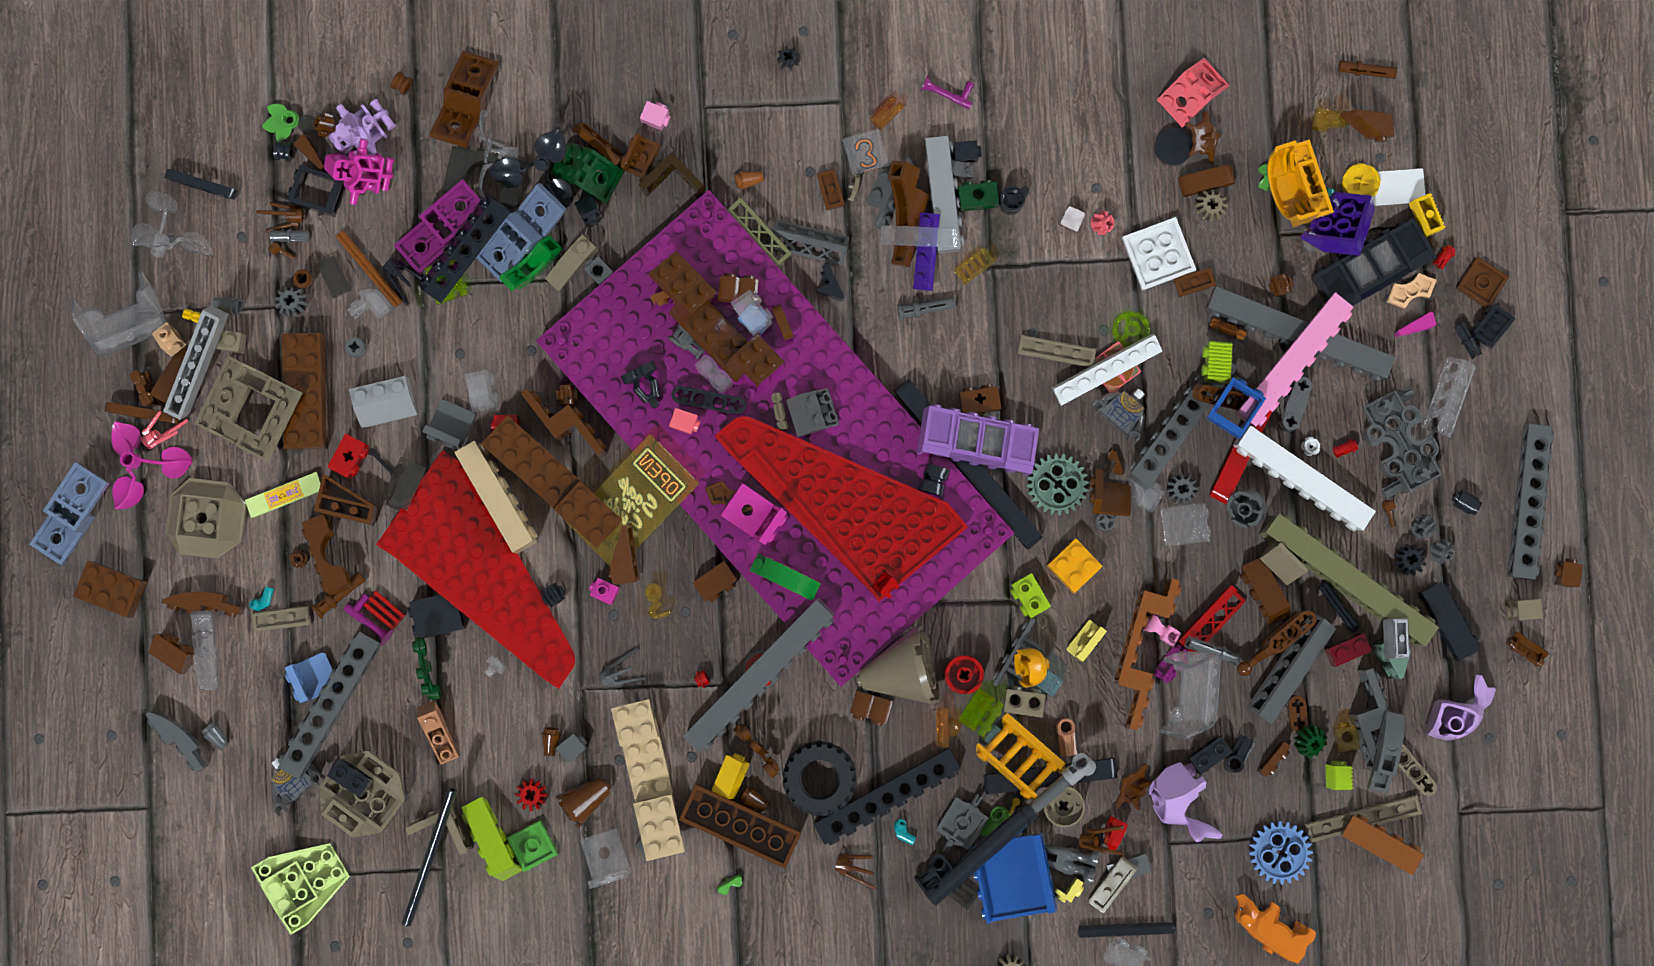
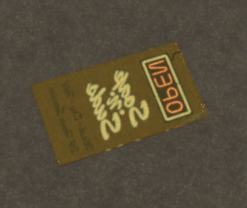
M649 434L594 492L600 500L622 519L607 538L595 548L568 522L566 523L610 566L623 525L632 523L635 548L637 549L700 483L653 435Z

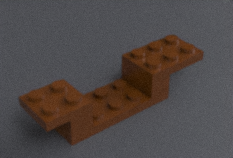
M677 251L650 271V278L675 302L669 314L736 383L746 375L758 387L783 365L785 361L758 334L748 342L710 303L717 292Z
M508 415L481 443L509 470H512L552 506L554 511L595 548L622 521L582 481Z

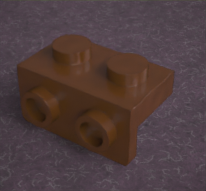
M636 133L629 142L627 154H624L621 159V168L625 172L639 178L646 173L649 174L661 145Z

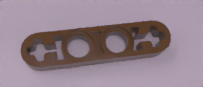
M1198 383L1194 386L1192 395L1195 400L1215 405L1225 389ZM1206 391L1207 393L1206 395H1202L1201 392ZM1230 391L1220 406L1238 410L1243 405L1238 404L1239 400L1245 402L1249 396ZM1215 392H1218V397L1214 401V394ZM1229 395H1231V396H1232V400H1231V402L1228 404V403H1227V399H1228Z
M106 402L104 412L152 420L158 410ZM161 411L162 413L157 421L178 424L179 419Z

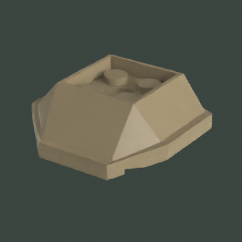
M189 478L170 495L165 534L180 555L220 559L243 543L247 515L246 502L228 482ZM203 513L207 515L205 523L200 522V516Z
M370 751L342 755L340 759L343 758L371 777L374 782L368 789L367 797L364 799L326 776L319 786L321 815L352 838L382 833L406 801L401 774Z

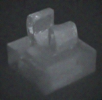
M492 655L486 661L491 666L484 673L492 677L496 672L504 674L508 668L497 657Z

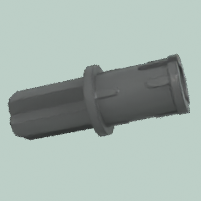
M288 229L271 230L270 240L272 242H288V244H291L292 242H308L310 239L309 231H292Z

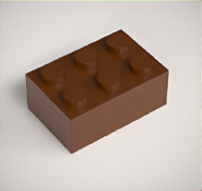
M87 561L73 597L121 616L133 618L148 582L98 562Z

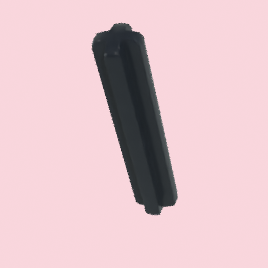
M1328 582L1320 585V591L1350 632L1357 631L1360 625Z

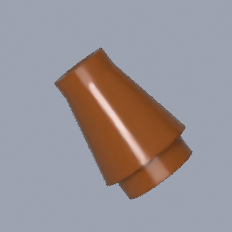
M739 171V173L734 175L737 189L742 188L744 190L764 181L762 171Z

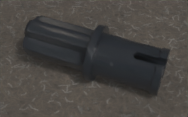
M1465 322L1456 324L1454 328L1462 341L1461 345L1464 344L1471 359L1476 358V355L1483 354L1474 340L1475 336L1471 335Z

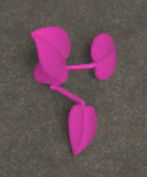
M114 422L111 435L114 451L120 455V463L127 467L126 471L132 477L131 479L124 476L117 479L114 483L112 490L114 508L118 510L127 509L136 505L142 499L144 486L140 482H135L136 477L132 469L138 468L141 462L162 465L163 474L168 478L176 479L184 475L192 464L191 455L181 448L170 447L162 452L163 461L140 458L133 450L141 444L142 435L140 430L130 424Z

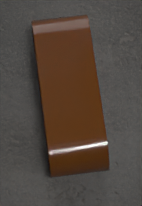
M1231 164L1177 178L1182 197L1200 194L1203 191L1208 192L1211 189L1216 190L1236 183Z

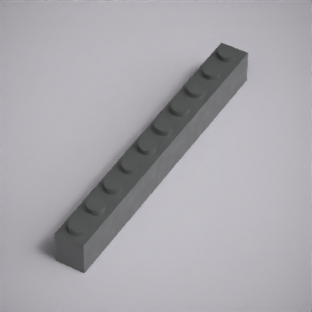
M1217 286L1213 289L1205 309L1213 317H1224L1230 324L1237 325L1239 323L1244 325V329L1248 331H1259L1263 333L1262 336L1268 339L1281 340L1280 343L1286 346H1291L1309 324ZM1338 334L1334 337L1330 336L1326 340L1328 345L1322 352L1317 351L1316 357L1321 360H1332L1336 366L1342 368L1347 366L1352 368V372L1360 375L1365 373L1370 375V379L1377 382L1388 378L1395 360L1394 356Z
M818 598L683 737L699 753L703 749L707 751L714 744L712 740L717 735L720 738L728 730L725 726L729 722L734 724L740 718L738 713L743 708L747 710L754 703L752 699L756 695L760 697L767 690L765 686L770 681L773 684L781 676L778 672L782 668L787 670L794 663L792 658L796 654L800 656L807 649L805 645L810 640L814 642L821 635L819 633L821 628L824 626L827 629L834 622L832 617L835 613Z

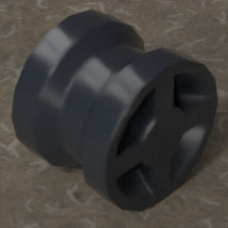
M276 141L273 150L274 160L284 159L286 162H291L293 158V144H282Z

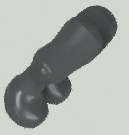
M1045 845L1046 852L1057 855L1056 861L1048 859L1049 868L1061 871L1064 874L1082 876L1085 884L1092 886L1095 868L1077 865L1073 861H1081L1096 867L1099 852L1094 850L1079 852L1073 847Z

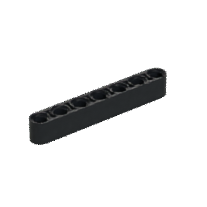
M1116 759L1093 760L1096 764L1094 773L1084 776L1077 783L1118 778ZM1072 763L1066 764L1065 769ZM1046 766L1029 768L1019 779L1029 786ZM1000 772L983 775L986 794L1020 791ZM1052 772L1038 788L1049 787L1062 773Z

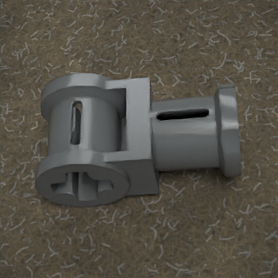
M678 324L675 332L667 338L684 351L688 350L696 356L695 359L699 360L705 353V350Z

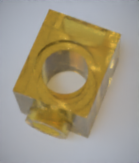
M1349 722L1337 724L1338 728L1332 729L1338 752L1360 749L1355 725H1349ZM1345 731L1350 734L1347 742L1342 740V734Z

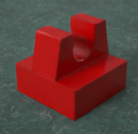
M883 572L872 587L884 597L890 599L892 595L889 591L893 587L898 590L900 586L894 578Z

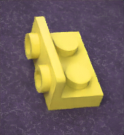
M1088 620L1066 650L1083 662L1107 631L1101 626H1097L1091 620Z

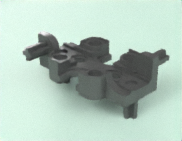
M1410 386L1398 393L1396 390L1389 392L1362 407L1369 422V425L1363 431V438L1367 446L1371 445L1373 447L1381 442H1387L1393 448L1392 455L1381 461V465H1379V468L1386 477H1396V481L1381 488L1382 494L1386 499L1400 491L1403 494L1411 492L1442 475L1433 459L1439 451L1435 438L1431 435L1423 440H1416L1411 436L1412 426L1421 422L1423 418L1417 407L1413 405L1404 406L1403 402L1415 397L1414 390ZM1405 411H1409L1412 414L1410 421L1405 418ZM1389 419L1397 421L1396 429L1392 430L1388 427L1387 422ZM1371 429L1378 431L1376 439L1371 436ZM1424 445H1428L1431 450L1429 454L1424 453ZM1408 453H1413L1416 456V461L1413 464L1408 463L1406 460ZM1391 462L1397 466L1395 473L1389 469Z

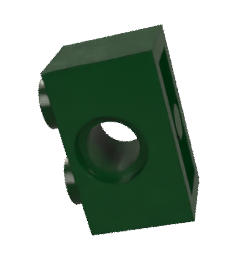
M983 180L980 181L981 184L964 182L962 186H958L960 212L998 208L997 182ZM980 191L983 194V198L976 199L973 193Z

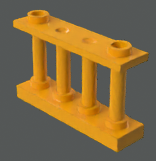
M1006 713L1002 718L1003 728L985 748L978 743L976 745V754L982 761L985 762L987 760L1020 789V794L1025 799L1033 801L1037 797L1034 791L1052 772L1057 771L1061 774L1065 769L1066 763L1010 714ZM1008 733H1013L1018 737L1017 742L1000 760L996 759L991 752ZM1027 745L1032 750V754L1012 773L1005 765L1023 746ZM1042 758L1047 763L1046 768L1027 786L1019 778L1037 759Z

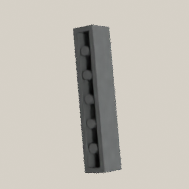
M1315 614L1316 624L1286 648L1247 706L1255 715L1271 725L1336 630L1325 618ZM1310 615L1307 617L1304 623H1311L1309 620L1311 618Z

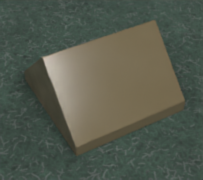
M1270 542L1260 558L1286 585H1289L1308 571L1280 542Z

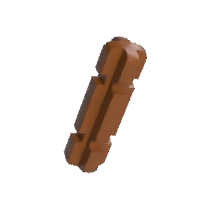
M1215 317L1212 318L1209 324L1210 328L1219 329L1220 332L1232 337L1236 336L1235 338L1243 340L1247 333L1246 330L1242 328L1237 329V326L1225 321L1221 322L1220 319Z

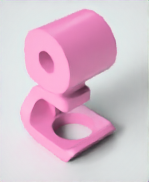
M1153 614L1149 616L1146 627L1142 628L1144 631L1159 634V639L1174 647L1181 635L1179 631L1170 625L1164 627L1160 619Z

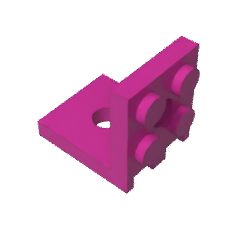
M743 483L739 485L720 513L726 520L764 545L773 540L776 535L774 531L778 526L781 527L787 518L785 516L787 514L786 511L772 504ZM746 504L752 507V512L749 515L742 513V507Z

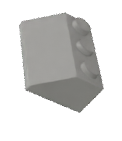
M406 376L349 389L353 409L361 428L418 415L410 379Z

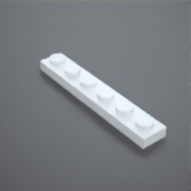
M1152 333L1053 386L1052 389L1059 404L1062 406L1162 352L1156 336Z

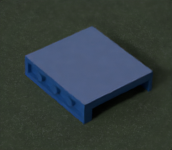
M1042 833L1015 837L974 873L975 881L979 882L980 887L977 889L978 898L982 900L984 907L981 908L982 917L986 919L987 924L993 921L1048 912V914L1055 913L1058 910Z

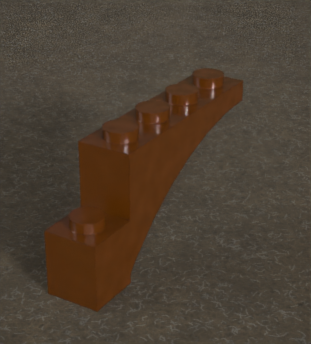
M892 160L887 177L891 183L896 209V238L891 264L910 267L918 239L920 213H925L929 194L916 188L920 168L906 161Z

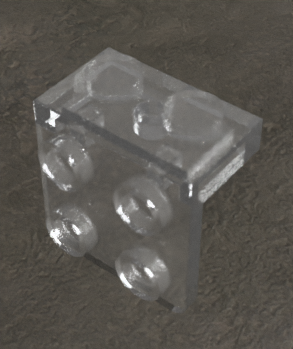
M1205 504L1176 506L1161 510L1166 546L1210 542L1211 530L1207 522L1209 513Z

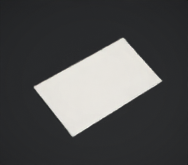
M1423 169L1378 172L1381 183L1377 194L1372 198L1374 206L1407 204L1416 198L1424 196Z

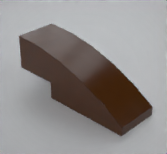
M183 347L173 356L151 391V396L167 403L187 348Z

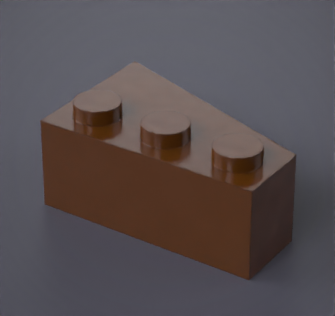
M1260 558L1243 565L1240 577L1243 583L1248 585L1250 596L1256 602L1267 626H1272L1288 618L1290 604L1269 567Z

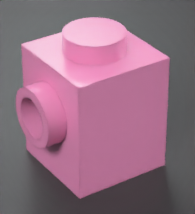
M647 101L640 116L641 123L662 131L664 126H668L671 119L669 111L666 109L667 106L659 102L653 104Z

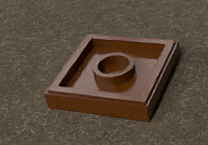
M1477 256L1455 289L1488 309L1509 279V276Z

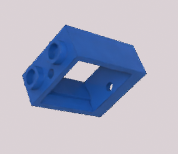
M1233 377L1206 419L1237 439H1240L1266 398L1259 389H1251L1246 386L1248 384L1246 381L1239 377L1237 379ZM1232 387L1257 401L1241 428L1216 413Z

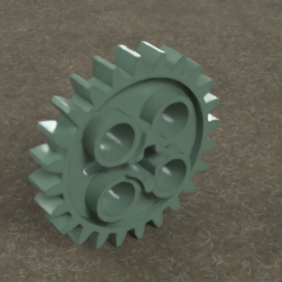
M1055 453L1053 459H1051L1050 455H1047L1046 462L1041 458L1039 459L1041 465L1034 464L1036 471L1032 470L1033 477H1027L1031 484L1027 485L1026 488L1032 489L1028 495H1034L1031 502H1038L1036 508L1043 506V513L1049 509L1050 515L1057 511L1058 516H1060L1062 510H1064L1065 514H1069L1068 508L1075 511L1074 504L1081 506L1082 504L1079 499H1086L1082 493L1089 491L1084 488V485L1089 484V482L1084 481L1083 478L1088 475L1081 474L1084 467H1077L1079 461L1073 464L1072 456L1065 460V454L1058 458L1057 453ZM1053 466L1061 468L1062 473L1060 476L1053 475ZM1044 473H1048L1056 482L1060 480L1062 482L1060 486L1068 491L1071 496H1067L1059 487L1055 489V483L1047 478ZM1068 479H1073L1076 482L1074 489L1067 487L1066 481ZM1042 480L1049 483V488L1046 491L1041 490L1039 487V482ZM1055 493L1062 494V503H1056L1054 501L1053 497Z

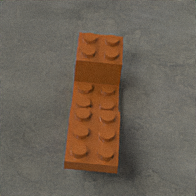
M1167 579L1163 595L1145 590L1139 591L1113 684L1135 690L1125 724L1126 728L1137 731L1138 727H1142L1144 716H1141L1143 708L1146 709L1149 703L1147 694L1149 690H1152L1155 679L1152 678L1153 674L1131 668V665H1135L1137 660L1136 647L1140 646L1143 635L1140 634L1142 627H1146L1148 621L1146 613L1161 618H1169L1170 615H1173L1176 608L1174 600L1181 591L1180 580Z

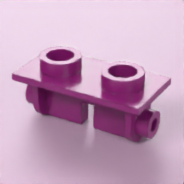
M1179 644L1172 647L1165 656L1170 660V663L1162 660L1155 669L1154 675L1159 679L1162 677L1165 684L1169 681L1171 682L1176 677V671L1179 667L1187 663L1189 652L1186 649L1183 650V647Z

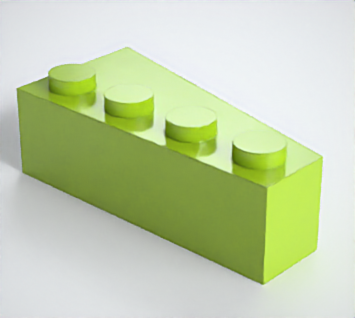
M480 797L461 807L463 814H461L462 818L471 828V831H469L471 838L474 842L477 841L479 845L477 851L482 859L485 858L487 863L485 868L489 876L504 881L521 872L520 865L515 864L513 860L515 855L512 849L504 842L506 841L504 832L500 827H496L498 820L487 799Z

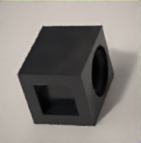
M977 140L954 142L955 162L978 163L979 157H982L981 146H977Z

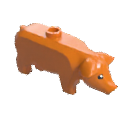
M1245 894L1235 895L1238 902L1237 911L1234 913L1235 918L1255 940L1263 944L1262 949L1270 954L1274 952L1280 957L1296 964L1300 963L1301 959L1305 956L1307 946L1314 941L1316 932L1309 927L1306 928V926L1296 920L1292 929L1278 921L1281 910L1273 902H1270V905L1264 911H1259L1255 903Z

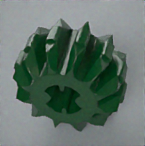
M1309 724L1307 727L1303 725V729L1298 731V735L1294 737L1296 741L1294 746L1301 755L1312 758L1313 755L1318 756L1320 751H1324L1323 747L1328 745L1326 742L1328 737L1319 726Z

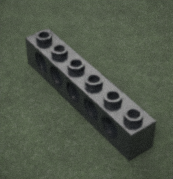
M489 194L479 201L477 209L467 217L464 226L457 230L452 242L444 247L442 255L433 262L430 271L422 276L419 286L423 292L438 302H443L510 214L509 209ZM486 214H490L487 220H483ZM478 229L477 234L471 235L473 230ZM462 245H467L464 250L460 251ZM451 260H455L453 265L448 266ZM444 275L440 281H436L438 276Z

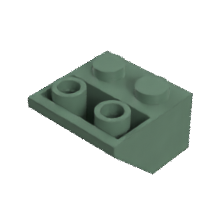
M1384 639L1373 644V654L1377 660H1381L1384 674L1391 679L1404 678L1409 658H1385Z

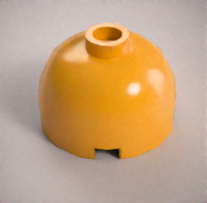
M1023 648L1017 650L1018 654L1014 655V667L1016 675H1020L1022 678L1019 681L1020 684L1025 688L1040 684L1045 679L1047 669H1049L1048 659L1037 649Z

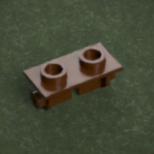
M1518 631L1506 642L1511 651H1515L1522 657L1525 656L1535 667L1539 666L1541 668L1545 663L1544 659L1550 654Z

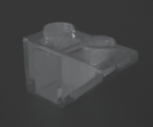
M1127 477L1134 503L1150 513L1154 512L1165 493L1161 490L1162 486L1153 482L1145 490Z

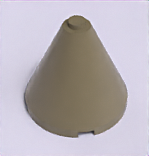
M921 626L912 628L859 671V675H857L859 687L862 686L864 690L922 703H938L940 691L939 684H936L935 674H937L926 633H920V630H923Z

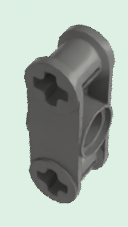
M1301 377L1297 382L1293 381L1291 384L1292 389L1285 400L1279 423L1281 429L1285 432L1293 431L1300 425L1312 388V383L1307 377ZM1301 382L1303 387H1305L1303 390H1300V386H1298ZM1291 418V422L1294 423V424L1291 425V426H1288L1289 423L1286 422V420H1288V419Z

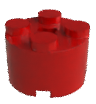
M965 655L954 657L945 667V682L952 691L958 694H971L978 690L983 682V668L973 657ZM961 670L968 671V678L966 680L959 678Z

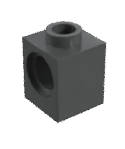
M599 256L596 259L594 257L585 264L587 267L584 270L598 285L613 274L612 270ZM596 267L603 268L601 275H594Z
M574 733L555 749L567 763H570L588 747L585 745L587 743L585 738L581 734L577 735Z

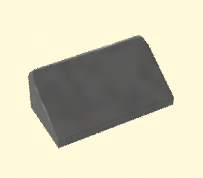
M1384 619L1385 658H1409L1408 619Z

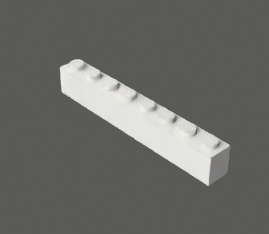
M1251 425L1247 427L1242 437L1236 439L1233 444L1240 455L1252 458V463L1262 468L1263 466L1268 469V474L1275 478L1280 477L1284 480V485L1291 489L1296 488L1299 490L1300 496L1307 500L1309 498L1315 501L1314 505L1321 510H1328L1331 512V517L1338 521H1344L1346 523L1345 526L1354 532L1356 530L1364 531L1376 512Z

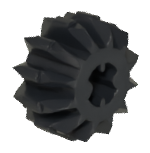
M1404 544V548H1398L1400 554H1394L1398 561L1393 563L1394 565H1400L1397 571L1404 570L1403 574L1405 576L1409 573L1415 576L1416 571L1419 573L1423 571L1421 566L1427 565L1426 562L1422 561V559L1427 558V555H1421L1423 548L1417 549V544H1412L1411 547L1409 544ZM1412 556L1411 559H1414L1413 563H1408L1410 561H1407V557Z

